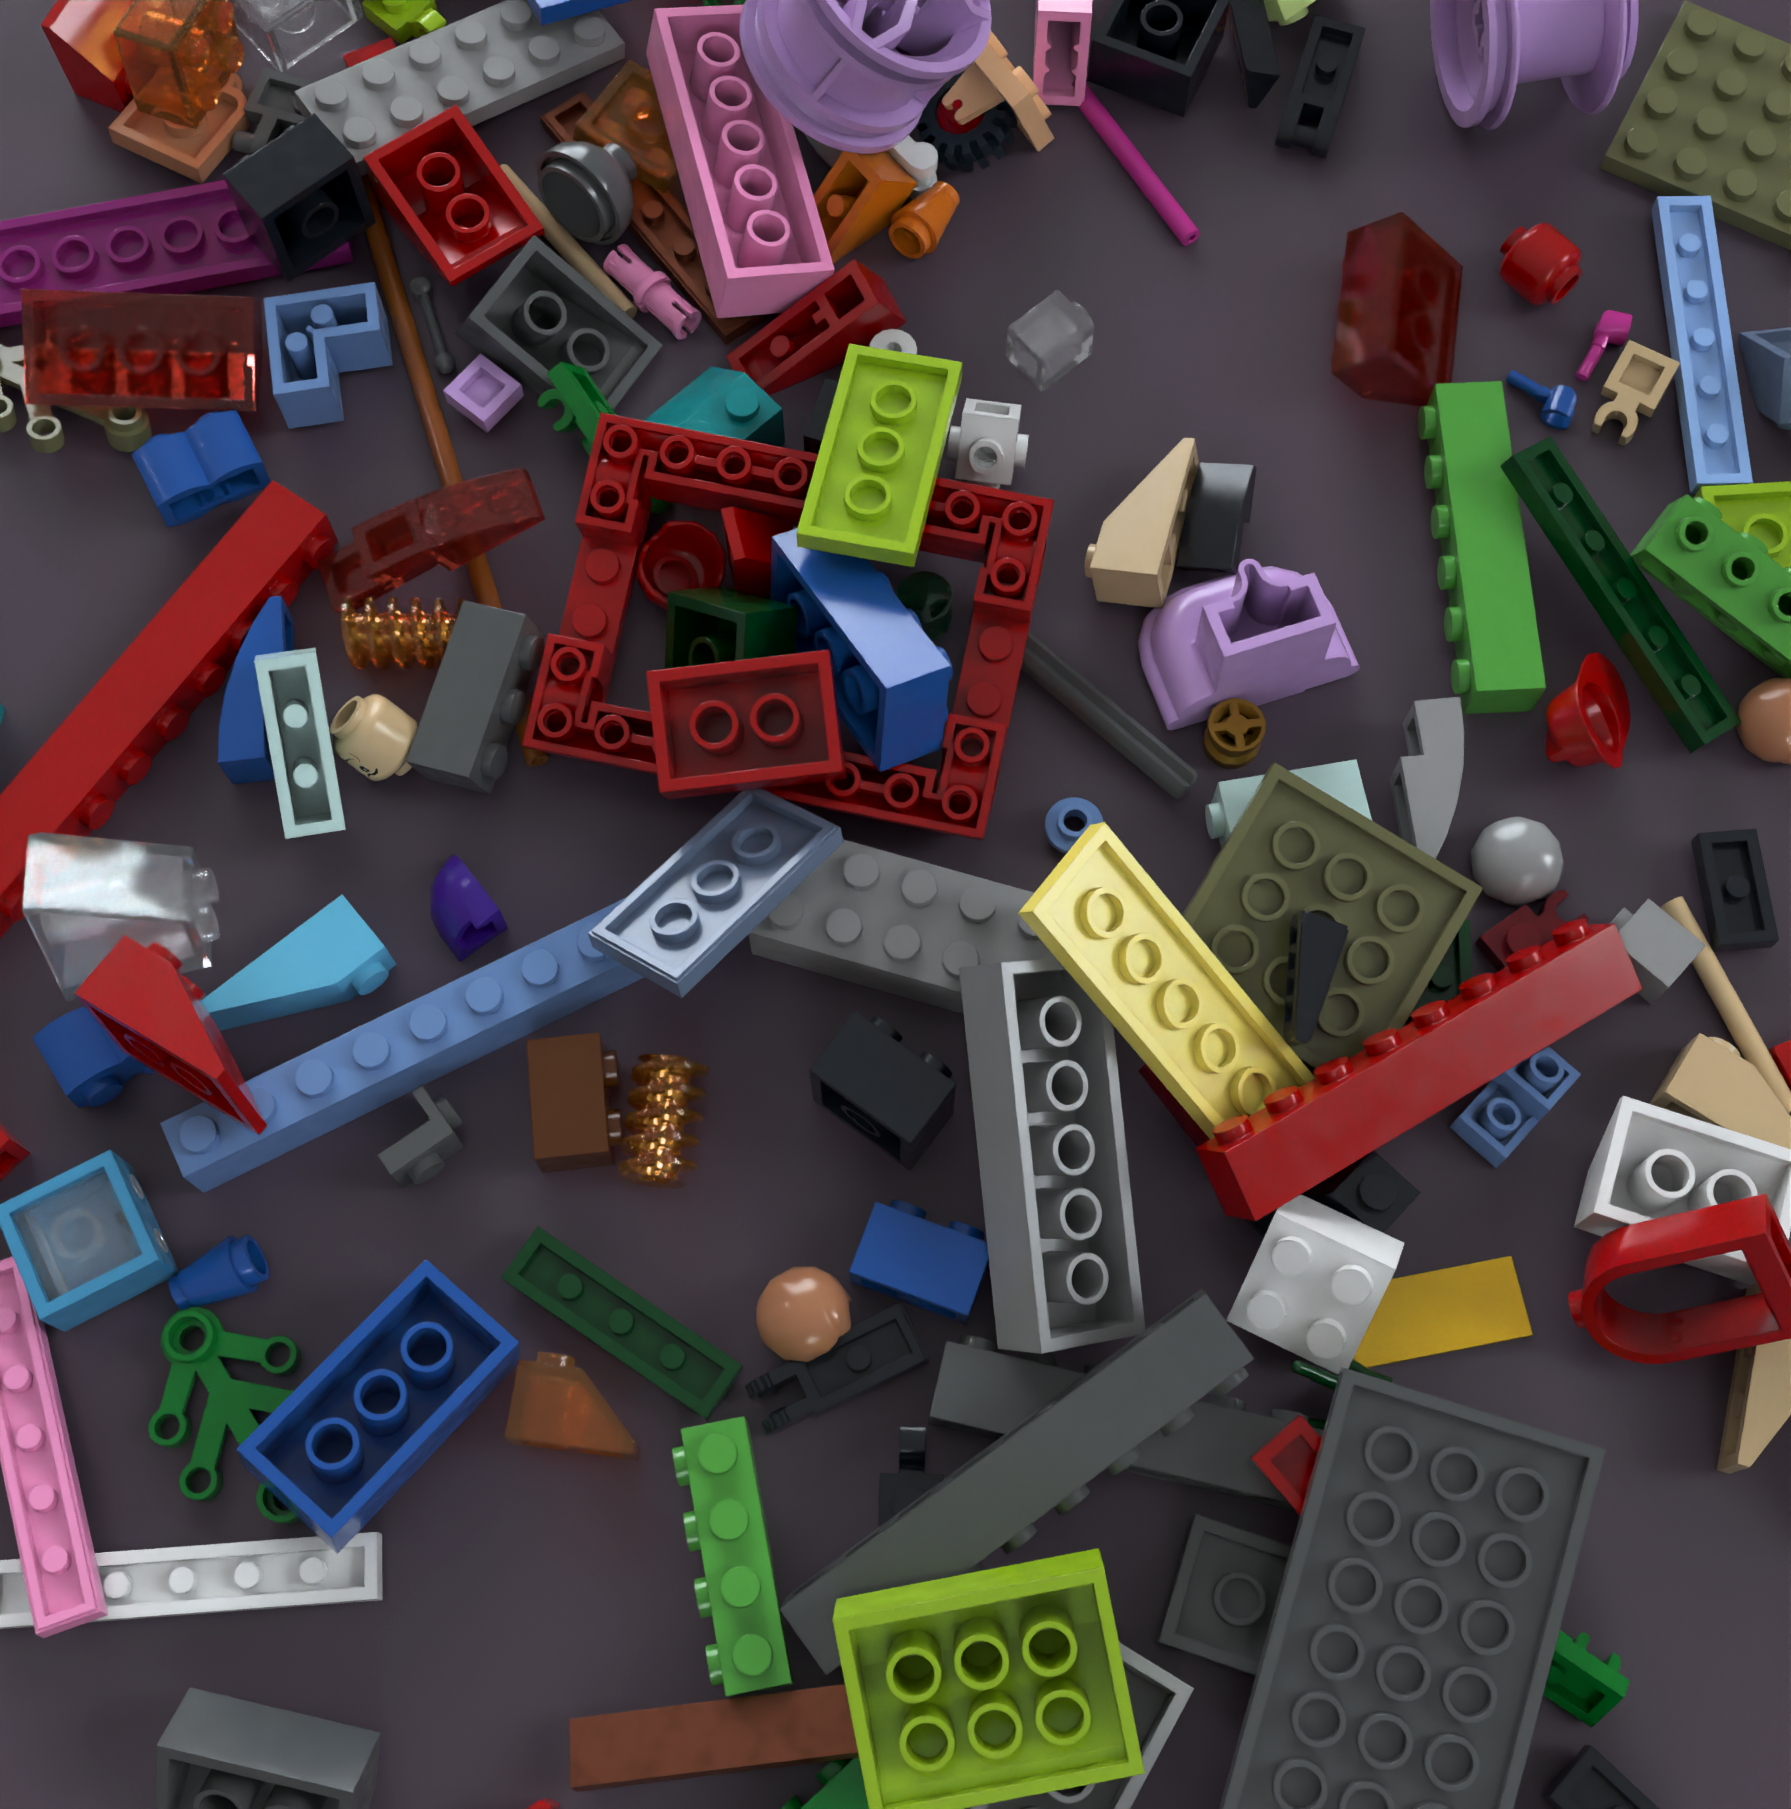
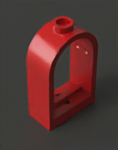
M1766 1193L1623 1226L1605 1234L1591 1248L1586 1260L1583 1289L1570 1291L1568 1295L1570 1312L1578 1328L1586 1327L1592 1338L1604 1349L1620 1358L1644 1364L1672 1363L1791 1339V1246ZM1742 1250L1761 1293L1668 1313L1652 1314L1635 1311L1621 1305L1605 1291L1604 1287L1622 1276Z

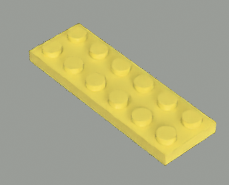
M1105 822L1089 825L1018 912L1021 918L1210 1139L1215 1137L1212 1130L1220 1123L1240 1115L1250 1117L1265 1108L1263 1100L1270 1094L1289 1086L1301 1087L1315 1079L1314 1075Z

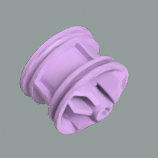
M746 0L740 17L741 47L748 68L762 93L774 108L792 125L816 141L838 150L860 154L878 153L891 149L901 143L915 128L924 108L937 91L954 75L966 70L980 56L988 42L991 31V6L989 0Z

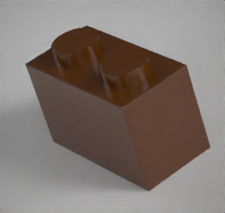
M600 1032L526 1040L534 1160L542 1173L615 1165L614 1146L624 1145L621 1109L611 1110L609 1087L620 1086L616 1050L607 1051Z

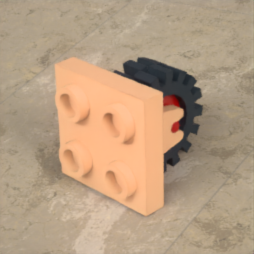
M990 31L988 42L980 56L965 72L962 71L954 75L937 91L924 108L916 125L923 142L930 143L937 150L938 162L940 164L944 162L946 167L953 171H956L959 164L964 173L973 172V162L975 161L978 162L983 170L991 166L987 159V156L991 153L999 160L1005 154L1000 145L1002 141L1011 145L1015 136L1010 128L1018 127L1038 152L1054 139L1052 132L1045 122L1052 114L1038 96V88L1021 66L1015 68L1006 57L1008 55L1007 51L992 31Z

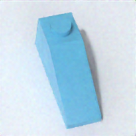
M342 894L200 1002L221 1031L348 1002L358 994L366 995L376 990L387 979L388 971L397 964L383 943Z

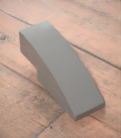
M1460 697L1417 700L1413 702L1403 722L1408 756L1400 757L1389 778L1399 837L1435 859L1447 837L1458 803L1464 767V724Z

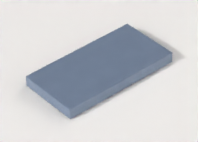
M764 789L742 791L588 933L592 947L678 997L683 998L844 842L841 827Z

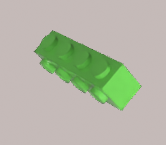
M1686 494L1668 504L1630 554L1637 566L1781 677L1791 678V567L1783 568L1766 555L1768 548L1755 536L1746 532L1738 533L1721 520L1722 513L1709 501L1700 497L1692 498Z
M745 1416L682 1428L683 1446L672 1448L679 1487L690 1485L694 1511L683 1513L689 1551L701 1550L705 1576L694 1579L698 1609L701 1618L711 1616L713 1618L717 1643L705 1646L712 1686L724 1684L725 1695L730 1698L794 1685L782 1612L779 1610L781 1607L747 1420Z

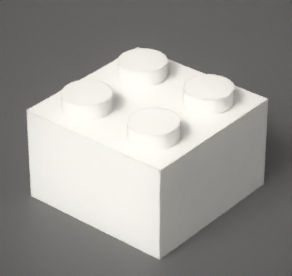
M1301 1194L1277 1208L1226 1321L1339 1375L1341 1367L1349 1368L1397 1268L1404 1242Z

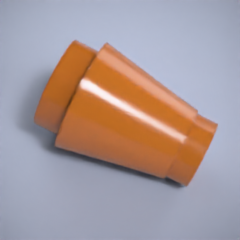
M938 181L895 212L891 218V226L888 231L889 239L893 246L901 254L912 259H918L923 255L934 252L956 207L960 203L957 191L950 184Z

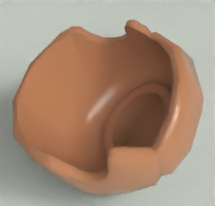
M1775 677L1756 685L1742 699L1737 713L1741 723L1736 725V730L1745 749L1763 761L1791 764V678Z
M792 1267L773 1277L758 1299L756 1323L759 1335L765 1345L784 1360L809 1362L829 1352L837 1343L838 1338L851 1329L849 1302L852 1299L840 1282L831 1274L817 1267Z

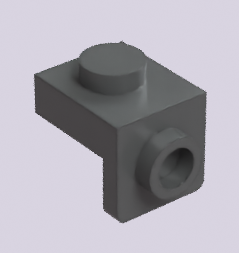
M422 1085L411 1092L430 1120L378 1154L390 1175L402 1188L411 1182L414 1185H419L432 1179L445 1167L443 1160L464 1147L453 1131L463 1124L462 1120L443 1093L432 1100Z

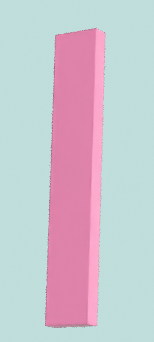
M12 1256L0 1260V1463L35 1633L42 1638H46L107 1616L108 1611L45 1324L39 1320Z

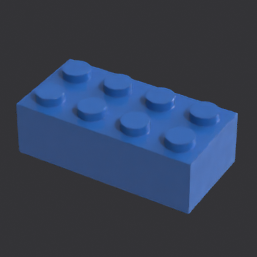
M798 528L772 536L770 599L798 607L795 653L829 649L834 666L839 717L879 772L942 749L944 722L948 720L946 705L948 685L953 676L951 661L942 647H936L923 631L916 613L910 608L906 609L894 594L888 577L882 571L877 572L868 559L797 547L796 533Z
M425 1259L236 1450L244 1467L338 1554L520 1363L519 1341Z

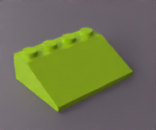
M1099 1548L836 1599L832 1621L869 1809H964L1145 1774L1105 1569Z

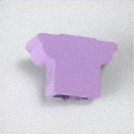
M1254 559L1243 560L1239 564L1237 574H1227L1194 584L1166 596L1164 607L1153 608L1143 620L1138 639L1141 666L1167 730H1176L1208 720L1215 706L1231 698L1245 699L1259 706L1304 692L1306 689L1348 677L1360 669L1337 614L1323 593L1315 572L1302 576L1298 572L1274 566L1261 567L1260 563Z

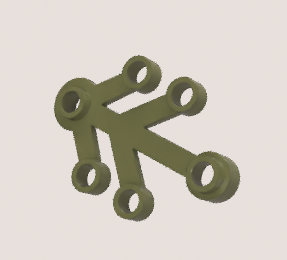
M56 326L45 333L44 341L13 347H6L0 343V412H2L0 414V433L12 429L17 422L11 399L3 395L2 387L7 384L21 390L30 419L26 426L31 447L39 453L56 452L62 448L65 442L61 423L56 417L52 416L49 403L103 425L108 443L119 451L134 452L152 437L148 413L136 402L121 400L110 404L71 387L99 381L116 383L123 380L128 374L125 353L116 346H103L93 352L91 356L92 361L32 371L23 366L51 360L57 363H69L76 360L81 354L77 332L68 326ZM51 433L49 435L41 436V434Z

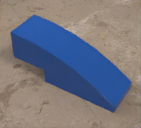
M281 596L269 597L252 623L237 654L225 690L219 723L218 764L232 784L275 780L254 659L256 655L296 650L294 619Z

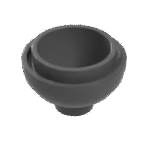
M583 141L562 142L541 155L537 163L538 187L544 204L555 220L570 234L586 242L597 245H611L619 239L630 224L634 206L631 182L637 177V169L631 156L622 147L614 143H608L602 148Z

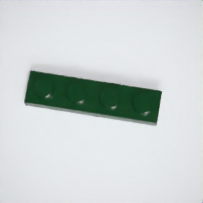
M537 1226L501 1276V1279L512 1288L706 1421L710 1419L743 1370V1366L539 1226Z

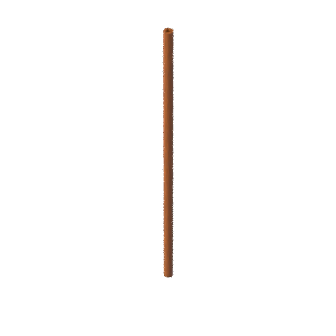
M367 173L361 176L376 223L364 230L476 601L479 604L503 609L378 200ZM527 689L525 693L527 704L524 716L514 726L526 765L535 767L546 763L549 758L547 752L527 749L522 746L532 704Z

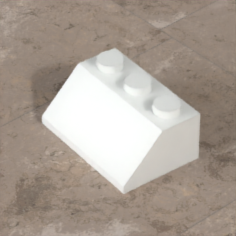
M1622 1096L1589 1167L1574 1227L1603 1237L1610 1231L1623 1226L1766 1193L1789 1240L1791 1231V1149ZM1742 1250L1684 1262V1264L1748 1285L1757 1283Z

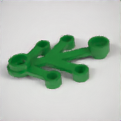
M190 1307L173 1314L162 1329L160 1338L161 1349L172 1365L160 1408L149 1421L148 1433L156 1444L166 1448H178L188 1441L192 1433V1422L189 1416L185 1414V1410L198 1374L209 1392L191 1462L181 1472L179 1486L186 1497L195 1501L206 1502L215 1498L223 1486V1475L218 1468V1463L228 1426L239 1445H241L260 1426L252 1410L272 1414L294 1392L292 1390L234 1380L220 1357L261 1363L262 1367L273 1375L288 1376L299 1367L302 1353L299 1346L285 1336H273L267 1340L225 1332L222 1321L213 1312L202 1307ZM195 1329H202L204 1332L203 1344L198 1349L189 1351L185 1345L187 1335ZM287 1345L290 1350L288 1362L283 1366L274 1367L270 1360L273 1350L278 1346ZM170 1417H177L180 1423L178 1433L173 1438L164 1439L161 1435L163 1422ZM207 1469L211 1476V1483L205 1491L195 1493L192 1488V1478L198 1471ZM262 1483L260 1484L256 1494V1502L259 1511L264 1517L280 1524H292L300 1521L290 1509L282 1510L279 1506L278 1498Z

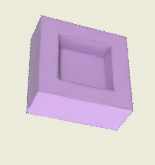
M481 353L443 390L447 403L486 433L524 397L522 385Z

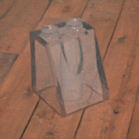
M43 832L28 835L22 911L66 1002L78 999L74 994L75 991L124 935L146 948L152 942L165 947L183 964L182 968L178 971L180 974L212 966L211 941L218 940L220 933L211 903L219 901V892L211 868L201 869L193 847Z

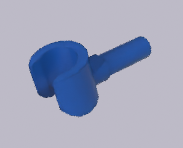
M1515 370L1508 374L1506 382L1532 396L1536 401L1545 404L1540 413V419L1544 424L1557 430L1568 428L1574 416V407L1577 403V396L1572 388L1565 385H1557L1551 390Z

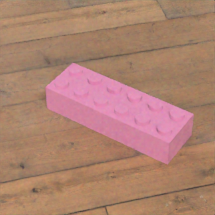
M744 5L654 9L646 55L717 318L783 313L831 277L835 269L794 127L765 97L746 63L740 40V17Z

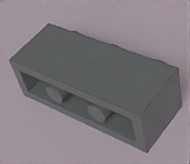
M463 600L406 760L408 764L427 779L488 795L491 794L495 780L501 777L506 768L508 760L507 745L514 725H517L524 716L527 704L525 693L533 671L538 670L541 666L545 649L544 639L546 635L526 614Z

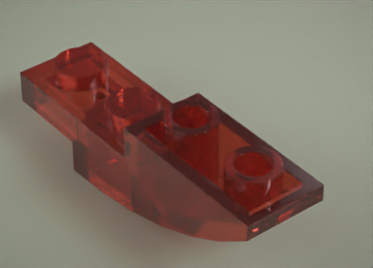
M519 468L493 473L432 491L351 528L355 541L319 560L317 563L332 609L347 616L438 565L451 572L544 521L545 517L527 470Z

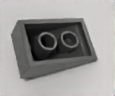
M535 235L520 250L455 332L456 335L479 354L481 353L512 378L540 395L549 389H556L547 373L558 363L565 362L583 367L613 410L663 346ZM559 402L557 405L565 410L563 403Z

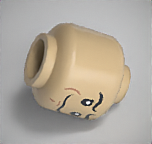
M372 694L365 698L355 696L343 705L330 726V733L334 735V753L339 758L373 781L387 779L394 773L397 776H402L412 768L406 762L418 729V723L387 698L378 694Z

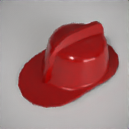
M1598 652L1586 655L1581 664L1576 682L1547 704L1546 720L1548 731L1546 734L1545 755L1551 762L1566 760L1574 767H1586L1604 762L1613 769L1622 766L1623 750L1631 718L1629 699L1617 669L1606 656Z

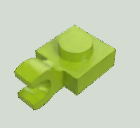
M365 0L361 3L366 18L401 45L412 35L417 39L447 24L446 20L438 13L435 0Z

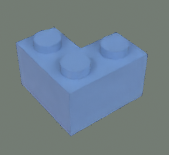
M375 282L263 298L273 395L288 428L344 421L339 373L393 365L388 318Z

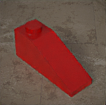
M853 259L728 354L726 358L734 371L745 372L770 396L843 364L849 343L870 347V342L876 334L883 330L898 329L907 321L884 280L859 261Z

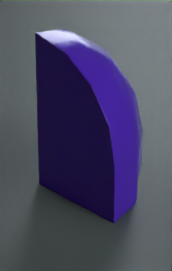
M455 854L450 856L442 864L430 887L431 918L440 937L458 961L461 962L508 929V926L497 905L466 865Z

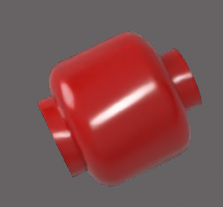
M1548 222L1536 224L1528 230L1523 226L1518 227L1508 236L1500 248V253L1505 257L1500 265L1499 276L1533 306L1541 305L1547 301L1552 305L1558 303L1573 289L1583 273L1582 269L1579 268L1582 258L1581 251Z

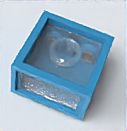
M108 1150L0 1204L1 1230L39 1320L63 1332L179 1274L178 1267L133 1166L112 1150Z

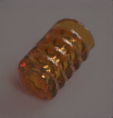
M350 596L345 597L341 607V634L350 664L355 669H364L372 659L373 664L378 669L384 670L388 669L393 659H395L397 666L401 670H408L413 667L416 658H418L420 666L424 670L434 669L439 658H441V661L443 659L464 600L463 597L458 598L454 614H448L443 597L435 598L431 613L424 612L420 597L412 598L408 613H402L397 597L389 598L385 613H379L374 597H366L362 613H356Z
M643 1054L638 1057V1061L641 1063L633 1067L631 1072V1080L639 1087L629 1091L627 1101L637 1111L627 1114L624 1127L635 1135L624 1138L621 1144V1151L632 1159L619 1163L617 1174L623 1180L645 1186L660 1188L683 1187L685 1184L678 1180V1174L696 1171L697 1163L681 1156V1150L699 1147L700 1139L684 1132V1127L686 1125L702 1123L704 1116L687 1108V1104L691 1101L705 1099L707 1092L691 1085L690 1081L691 1078L708 1076L710 1068L678 1055Z

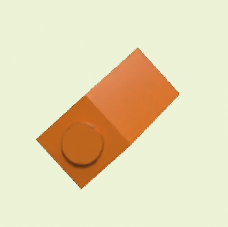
M887 150L870 154L843 151L813 195L833 263L886 228L891 223L893 214L900 210L918 184Z

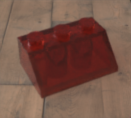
M1399 212L1347 232L1345 257L1342 262L1343 275L1340 301L1337 307L1335 344L1331 356V373L1363 399L1413 406H1427L1435 384L1452 383L1463 266L1404 212Z

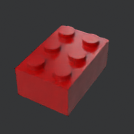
M829 649L646 671L659 793L667 799L846 779L834 666Z

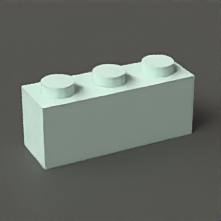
M316 647L256 655L254 663L285 839L346 830Z

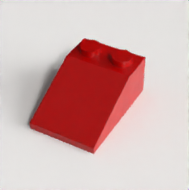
M457 105L450 107L363 157L372 189L401 232L450 287L457 285L526 245L533 235L538 238L545 234L541 223Z
M124 935L74 994L122 1052L260 1135L267 1127V1124L216 1022L200 1002L205 996L203 991L195 983L178 972L183 964L165 947L152 942L146 948Z

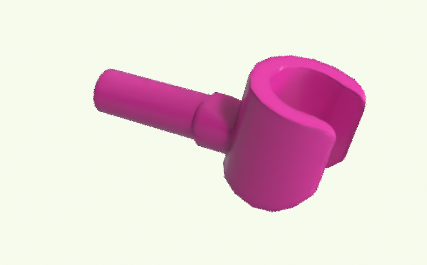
M1607 310L1602 314L1600 321L1593 331L1591 347L1575 374L1577 379L1588 381L1605 351L1607 343L1621 347L1624 346L1631 327L1632 315L1614 310Z

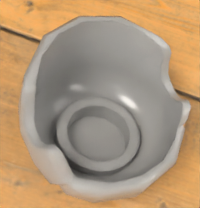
M1510 817L1489 825L1481 832L1471 850L1473 879L1478 885L1483 887L1482 890L1486 895L1511 906L1520 907L1535 900L1547 899L1554 892L1563 874L1564 862L1560 842L1543 823L1525 817Z

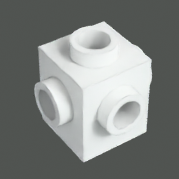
M966 398L962 412L961 427L951 425L948 441L947 459L957 460L955 479L967 480V483L996 489L1000 488V484L1011 485L1014 467L1025 469L1029 435L1018 434L1022 405Z

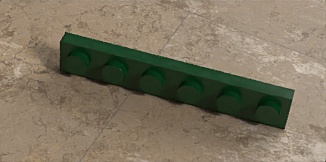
M1550 436L1512 455L1500 466L1690 754L1741 723V720L1553 438Z

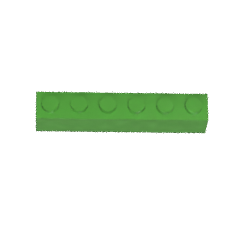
M1502 381L1435 384L1427 406H1421L1419 409L1418 433L1421 440L1428 441L1429 455H1427L1425 460L1424 479L1426 488L1434 489L1436 505L1433 506L1431 512V532L1434 539H1441L1443 556H1440L1438 560L1437 578L1439 588L1447 590L1449 607L1446 608L1444 615V632L1446 640L1454 642L1456 659L1453 660L1451 666L1452 690L1454 694H1461L1464 714L1532 711L1545 691L1546 683L1519 496L1500 467L1512 456Z

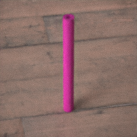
M1086 83L1085 99L1080 106H1077L1181 244L1187 246L1196 241L1200 236L1198 228Z

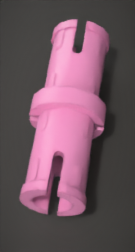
M621 244L617 246L623 258L613 249L603 263V270L633 296L635 300L633 301L634 305L644 313L650 312L672 332L676 339L682 340L687 338V333L682 329V326L692 334L701 322V312L693 308L671 287V279L661 271L654 272L628 245Z

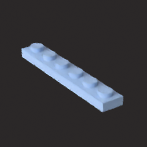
M1657 196L1651 208L1671 358L1680 362L1674 375L1690 494H1696L1701 486L1752 484L1753 479L1711 196Z

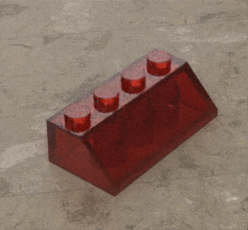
M21 289L26 404L257 411L263 357L261 299L242 296Z

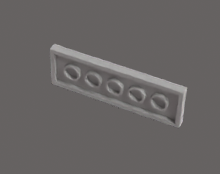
M505 0L294 91L296 107L305 119L314 113L354 156L360 176L367 174L363 160L365 155L450 107L457 105L470 125H477L624 59L625 42L599 10L541 26L527 0Z

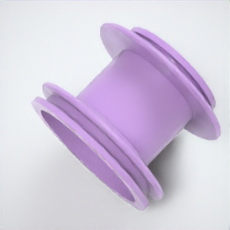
M1430 0V29L1435 70L1444 104L1451 118L1462 128L1479 125L1486 130L1496 129L1508 115L1517 84L1561 78L1570 101L1580 112L1589 116L1599 114L1611 101L1619 80L1626 74L1631 64L1637 41L1639 1Z

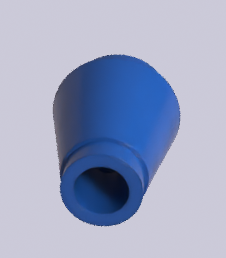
M246 1234L236 1238L229 1235L181 1270L179 1274L170 1277L168 1281L169 1290L173 1300L181 1310L190 1307H201L256 1292L259 1283L269 1278V1267L262 1249L252 1236Z

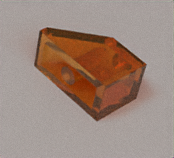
M538 1352L536 1362L518 1361L505 1438L516 1445L639 1461L641 1448L582 1368L574 1367L576 1358L558 1353Z

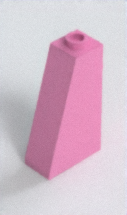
M1036 0L1032 81L1038 88L1039 92L1037 94L1045 105L1080 106L1085 99L1092 22V0Z

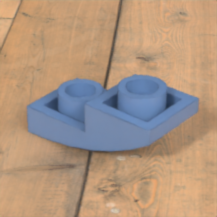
M1547 1046L1495 1077L1449 1128L1497 1168L1534 1126L1550 1111L1581 1074Z

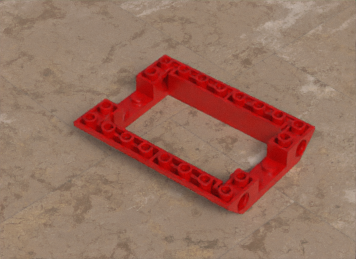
M600 412L575 518V523L582 534L579 552L559 635L548 633L522 746L527 749L657 775L651 712L606 703L636 576L637 557L643 546L651 512V496L662 501L721 512L723 508L736 507L786 519L792 523V526L798 527L818 454ZM937 477L918 551L984 563V567H980L973 598L974 612L953 711L948 715L942 743V761L939 778L935 769L905 763L879 772L868 756L843 751L846 779L762 789L793 803L983 841L998 783L1039 588L1054 500Z

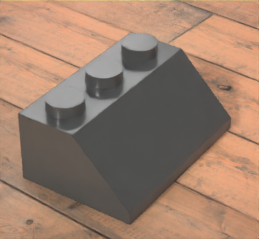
M190 1687L156 1745L155 1809H369L377 1783L381 1733Z

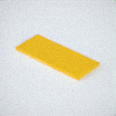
M1512 1256L1391 1279L1353 1359L1370 1368L1532 1336L1533 1333Z

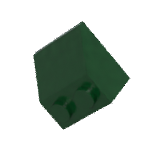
M723 586L668 591L665 669L795 654L798 607Z

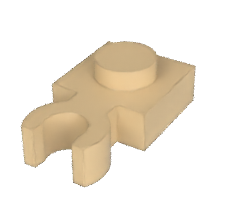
M1629 340L1601 392L1602 396L1613 401L1605 403L1599 408L1592 424V432L1598 434L1604 422L1616 419L1624 426L1618 444L1622 446L1628 444L1638 425L1636 411L1650 418L1652 417L1680 362Z

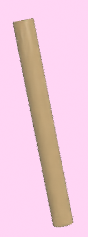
M507 164L500 165L543 226L544 238L572 268L633 319L637 313L636 306L572 235L555 220L549 210Z
M1683 896L1668 901L1661 906V909L1706 945L1691 963L1746 1061L1755 1065L1786 1111L1791 1114V1090Z

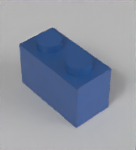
M892 1200L890 1206L875 1202L849 1270L850 1283L967 1325L989 1264L987 1242L983 1241L985 1233L971 1225L958 1221H950L947 1228L925 1220L927 1213L923 1209L901 1200Z

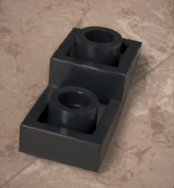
M1199 463L1182 529L1177 567L1181 570L1237 574L1243 524L1250 523L1257 469L1255 465Z

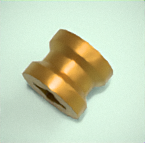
M1237 698L1222 701L1215 706L1208 718L1207 727L1203 734V748L1207 757L1214 764L1226 769H1238L1252 762L1260 749L1261 741L1266 732V721L1262 711L1254 703ZM1224 734H1227L1229 737L1234 739V744H1232V742L1229 741L1226 737L1222 736Z

